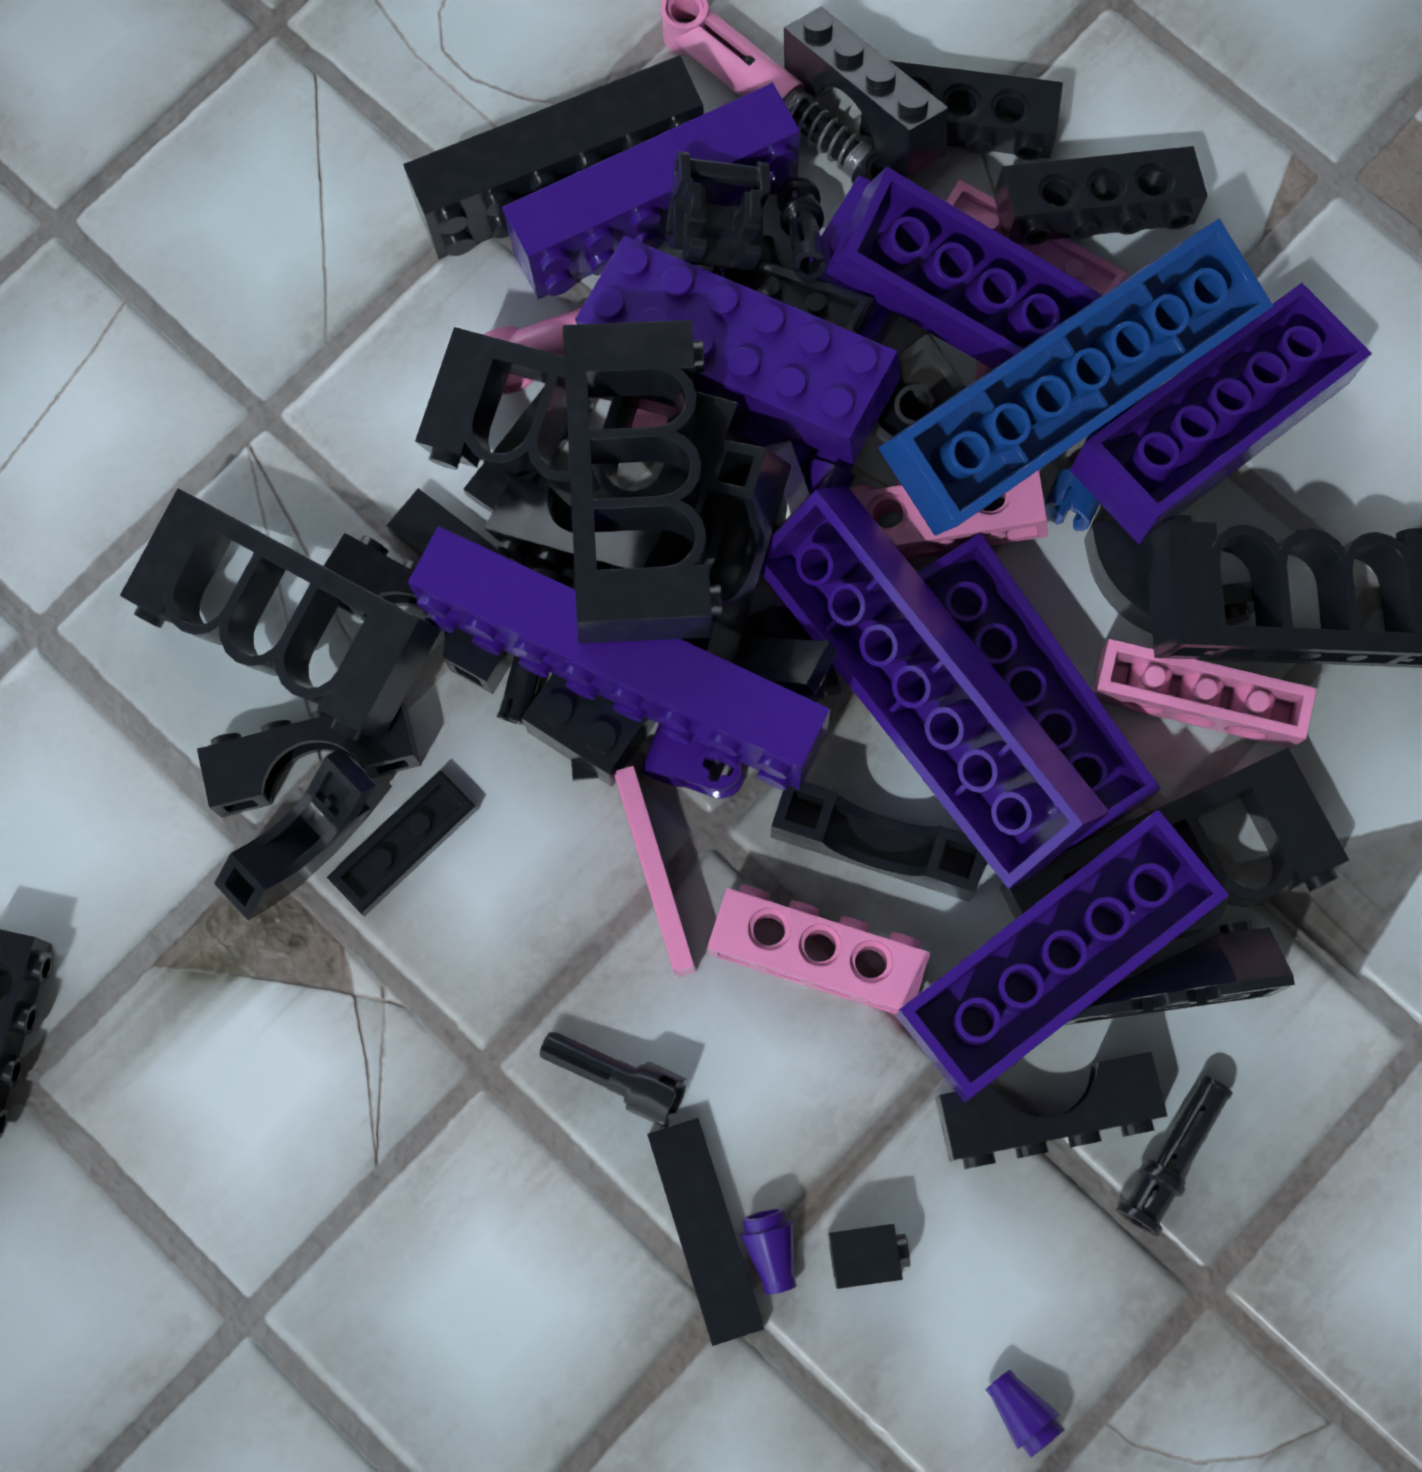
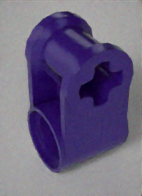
M658 724L641 769L643 774L662 783L675 787H684L716 799L730 798L739 792L745 776L741 762L738 767L727 765L731 775H721L718 782H715L709 768L718 769L721 762L709 755L711 748L693 739L689 745L677 742L661 732L663 725Z

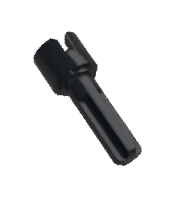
M549 1032L539 1052L542 1059L624 1097L623 1102L626 1104L627 1111L664 1128H667L670 1123L668 1114L677 1113L688 1085L687 1078L650 1061L644 1065H639L637 1068L557 1032Z

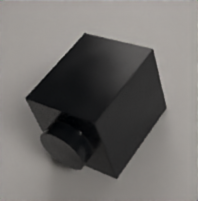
M895 1224L827 1233L836 1289L903 1280L901 1268L911 1266L906 1234H896Z

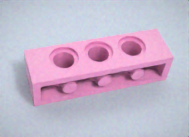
M1039 470L1003 494L1001 498L1005 502L999 509L995 511L981 510L959 526L934 536L899 481L896 482V486L880 489L870 485L850 488L876 523H878L882 515L888 512H898L903 515L901 522L895 527H881V529L905 559L948 553L979 533L982 534L990 546L1048 537L1047 518Z
M1109 639L1099 653L1091 690L1102 704L1292 749L1307 737L1317 688L1196 659L1154 658V649Z
M741 884L738 891L726 888L707 946L708 955L897 1015L900 1008L918 995L931 953L920 949V940L894 932L891 933L889 939L869 933L871 928L869 924L850 917L841 916L839 923L818 917L820 909L803 902L791 900L788 907L768 901L770 897L768 892L753 886ZM764 920L776 921L782 926L784 937L775 945L761 944L754 936L755 927ZM824 936L832 942L835 953L829 960L817 962L807 956L804 949L805 943L811 937ZM874 952L883 959L885 971L876 978L864 977L858 972L855 959L861 953Z

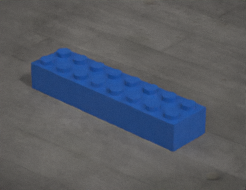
M1217 219L1175 245L880 445L878 449L932 533L936 536L968 520L1274 305L1221 220Z

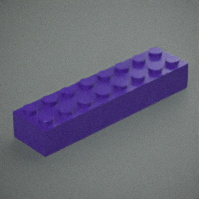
M847 486L816 489L770 538L760 573L813 640L829 641L838 652L832 663L1006 887L1009 889L1036 876L1106 816L1109 810Z
M439 526L408 581L418 600L417 605L427 614L425 620L433 626L448 633H453L455 628L471 634L473 635L471 641L475 645L494 655H500L502 650L507 651L520 658L519 665L538 676L546 678L548 673L551 672L568 680L566 687L582 697L594 700L596 694L614 702L613 709L633 721L642 722L644 717L663 725L661 728L663 734L677 742L689 745L693 739L711 748L709 755L726 765L738 767L740 762L759 771L757 777L777 789L786 790L788 785L799 790L801 789L827 735L830 716L829 708L684 640L668 639L578 644L576 593L574 589Z

